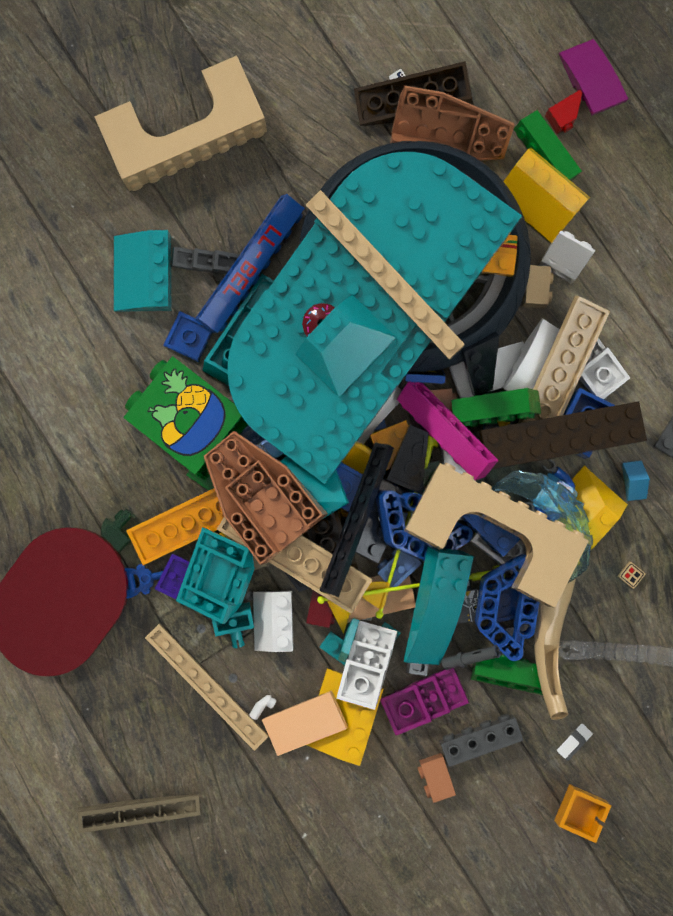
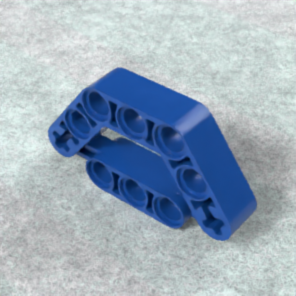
M380 491L376 496V504L385 543L392 548L425 562L427 548L433 546L404 531L406 526L402 511L404 509L413 514L422 495L408 492L400 495L395 491ZM410 497L413 498L412 506L409 505ZM391 514L394 515L393 523H390L389 517ZM457 522L447 540L445 549L457 550L467 544L473 537L471 528ZM397 533L398 540L394 543L393 537ZM414 541L415 547L411 551L410 545Z
M526 554L518 555L482 576L475 614V624L480 632L494 645H497L500 651L511 661H518L522 658L524 639L532 637L535 633L539 602L518 591L513 636L496 620L501 591L513 585L519 573L514 567L517 566V569L520 571L526 559ZM506 571H513V574L510 578H504V573ZM489 580H495V585L492 588L486 587ZM486 600H492L491 606H483ZM530 604L531 609L528 612H523L524 606ZM489 619L490 621L487 626H481L482 620ZM523 624H528L527 630L520 631V627ZM497 633H503V637L501 639H494ZM508 643L516 649L514 652L509 650L507 647Z

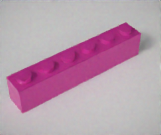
M408 382L397 397L402 408L408 411L414 417V420L427 430L428 435L433 437L440 444V447L447 451L466 473L472 475L474 480L486 477L498 462V459L422 382Z

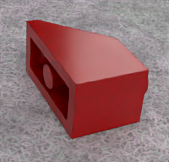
M581 89L547 110L545 117L556 134L562 131L566 133L574 127L573 124L578 115L583 93Z

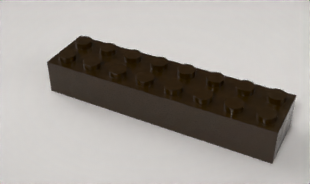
M639 401L491 428L479 432L481 443L498 459V462L491 470L647 441Z

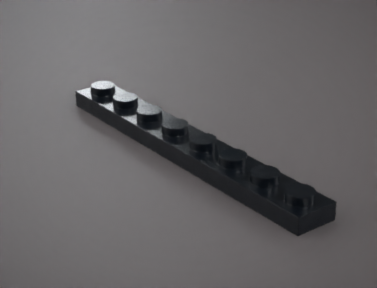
M374 444L319 591L324 594L339 598L394 448L391 445Z

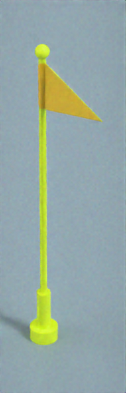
M428 436L425 469L428 468L433 447L438 448L439 444L430 436ZM410 512L407 514L405 526L411 518L412 513ZM399 550L396 551L388 581L371 582L366 591L390 588L400 554ZM388 592L362 596L363 599L379 608V611L375 614L378 619L383 617L382 611Z
M490 571L471 573L469 580H481L482 576ZM420 583L366 591L364 595L417 588ZM319 596L317 599L318 603L328 602L344 634L350 613L327 598Z

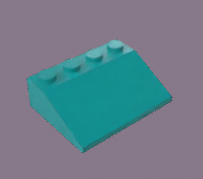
M147 230L114 236V312L171 311V235L168 230Z

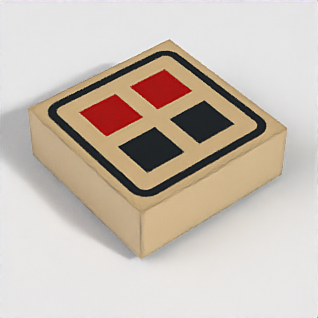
M629 561L617 577L634 589L646 574Z

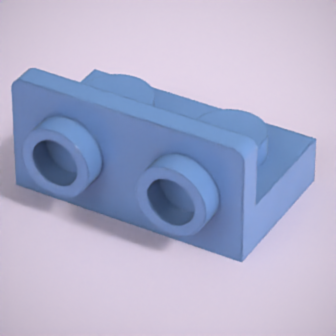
M397 549L391 553L393 557L388 561L384 559L377 566L379 569L377 573L385 582L388 581ZM400 551L390 587L399 586L422 563L418 559Z

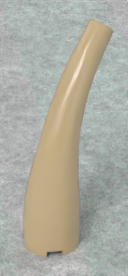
M576 566L555 608L539 603L536 628L533 635L538 678L552 720H559L568 716L559 679L558 655L561 631L579 566Z

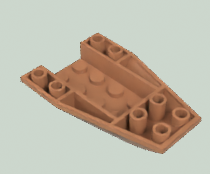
M404 86L398 101L390 143L401 141L435 142L462 150L478 160H498L505 157L514 129V123L444 92Z

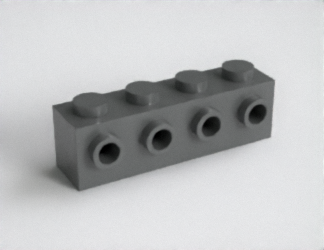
M507 713L498 716V720L493 722L491 720L483 721L479 724V727H466L459 734L454 735L450 733L444 735L443 739L439 740L448 766L451 767L524 741L516 718Z

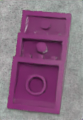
M594 39L559 53L573 88L576 87L577 91L581 89L583 92L581 100L586 102L591 116L627 102L628 97L617 74Z
M455 668L436 672L380 699L395 735L429 723L432 719L450 713L451 710L469 703Z

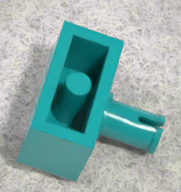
M250 602L242 603L225 624L212 619L215 637L230 634L232 647L238 648L237 640L239 647H243L245 643L241 631L254 628Z

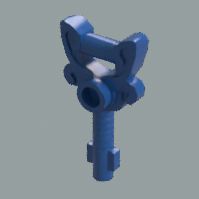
M139 564L136 569L125 568L129 588L126 598H132L140 592L145 595L149 594L151 591L150 587L154 585V580H159L163 571L152 573L150 569H146L145 565ZM134 574L138 576L140 581L138 588H136Z

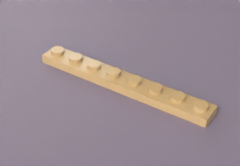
M158 624L145 637L254 751L269 737L161 624Z

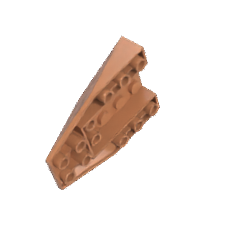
M233 431L204 455L224 517L260 565L269 562L328 515L286 465L236 431Z

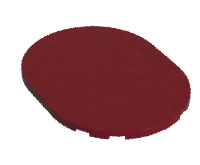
M73 527L48 531L38 536L24 549L0 582V651L8 661L17 668L33 675L57 676L78 668L92 656L120 618L127 601V572L116 549L102 536L87 529Z

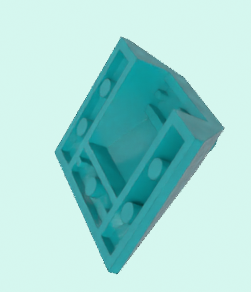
M350 295L336 306L310 333L295 355L340 397L397 337L353 295Z
M288 456L280 460L281 463L291 470L328 515L349 503L337 470L328 482L324 484Z
M202 527L176 601L221 624H225L242 605L255 569L252 553L246 546Z

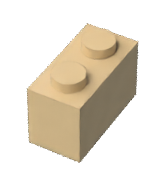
M530 265V274L523 296L522 307L546 308L551 303L552 292L549 290L550 284L553 283L554 274L551 273L550 266Z

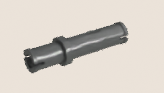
M497 645L467 653L459 652L455 656L443 658L442 666L445 670L456 667L465 668L469 664L500 658L501 652Z

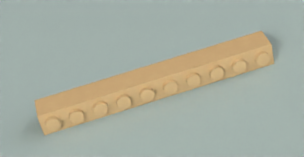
M321 190L306 204L309 210L449 360L465 346L458 336Z

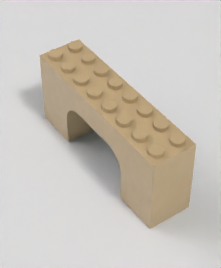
M237 56L202 70L206 88L214 103L211 113L205 119L166 136L155 137L146 133L130 101L94 116L121 179L129 191L139 190L149 182L155 183L163 176L174 175L179 169L184 167L190 168L200 160H209L214 154L225 153L235 145L241 146L247 140L260 138L267 132L265 117Z
M440 463L404 531L440 550L444 548L455 524L461 516L466 514L480 516L516 535L525 545L526 559L511 588L547 607L555 608L589 542L584 538L585 535L577 530L569 531L565 529L566 525L560 521L555 520L553 522L548 520V516L538 510L536 512L529 510V505L521 501L514 502L510 500L511 496L502 491L497 493L491 490L492 486L485 482H481V484L473 480L474 477L468 473L463 472L460 474L456 472V468L449 463Z

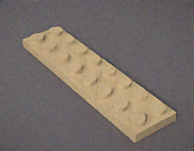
M575 295L533 388L539 391L541 414L535 415V419H519L518 423L562 416L610 313L609 310Z
M224 517L217 530L246 546ZM303 535L269 561V563L351 614L373 580L358 569L350 566L339 598L320 592V587L333 554Z

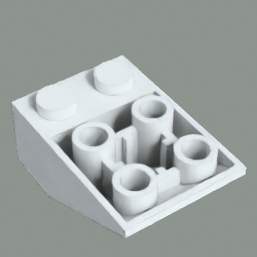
M560 231L548 247L538 266H550L551 273L572 284L595 250L589 243L585 241L580 242L575 239L573 234Z

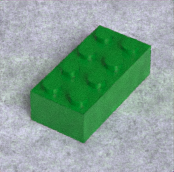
M530 388L451 400L453 414L467 428L479 427V423L486 425L498 424L497 420L499 422H514L516 418L523 420L535 419V415L541 414L539 391Z

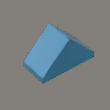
M642 461L622 463L627 501L647 499L650 478Z

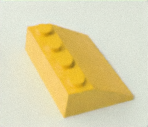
M529 148L503 181L516 199L525 221L551 243L590 199L585 192L532 148Z
M327 668L319 695L332 690L336 699L343 673ZM383 686L375 710L336 699L348 728L307 744V746L337 759L360 766L384 690Z

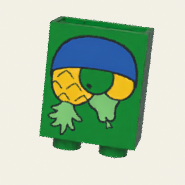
M172 356L168 362L162 360L154 366L149 376L152 382L144 392L139 390L131 395L125 405V409L128 412L123 418L193 474L205 480L209 475L204 455L233 431L241 434L248 424L232 401Z

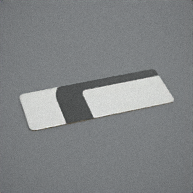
M580 724L557 749V752L569 761L593 733L584 724Z

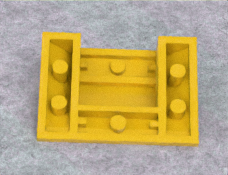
M583 466L572 478L575 490L578 493L576 500L584 503L582 511L578 514L570 510L566 518L561 517L557 520L566 525L565 529L569 531L577 530L585 535L584 538L589 541L581 558L593 549L615 525L628 505L586 466Z

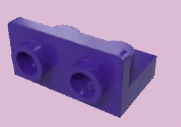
M172 553L155 590L177 599L190 561Z

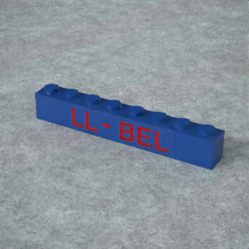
M288 194L282 195L195 320L213 333L222 332L227 326L226 320L229 316H233L236 313L240 300L243 301L248 296V289L251 285L257 283L261 270H265L271 262L269 260L270 257L280 250L282 246L280 243L283 239L289 237L293 224H297L303 216L301 213L305 209Z

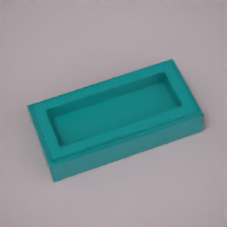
M351 619L338 660L346 661L360 620Z

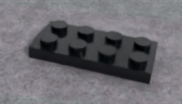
M383 478L378 493L382 490L395 491L400 495L407 492L410 493V491ZM375 498L355 553L375 563H379L387 544L383 538ZM391 514L389 517L390 523H393L394 521L393 514Z

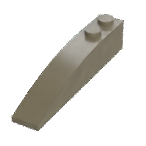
M199 795L155 797L78 807L79 833L199 816Z

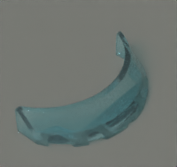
M522 470L511 472L492 486L493 491L511 492L531 500L553 522L555 520L560 521L566 525L565 529L569 531L577 530L585 535L584 538L589 542L568 583L587 570L590 563L589 558L593 537L590 535L588 517L582 505L576 501L575 496L563 484H558L549 479L545 474L522 472Z

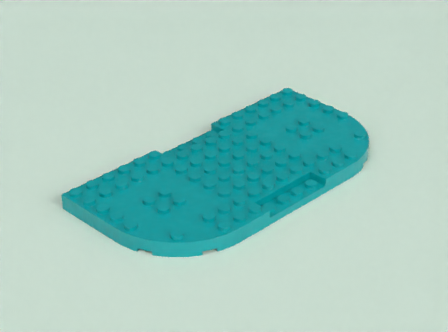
M418 152L390 153L366 162L354 170L330 198L331 202L444 323L522 218L521 214L451 164L435 156ZM316 218L311 230L269 289H266L237 330L229 351L227 373L233 401L246 423L261 437L325 484L429 345L431 339L322 222ZM350 295H353L397 338L338 397L295 354L307 338L302 325L303 317L307 310L313 305L320 303L336 307Z

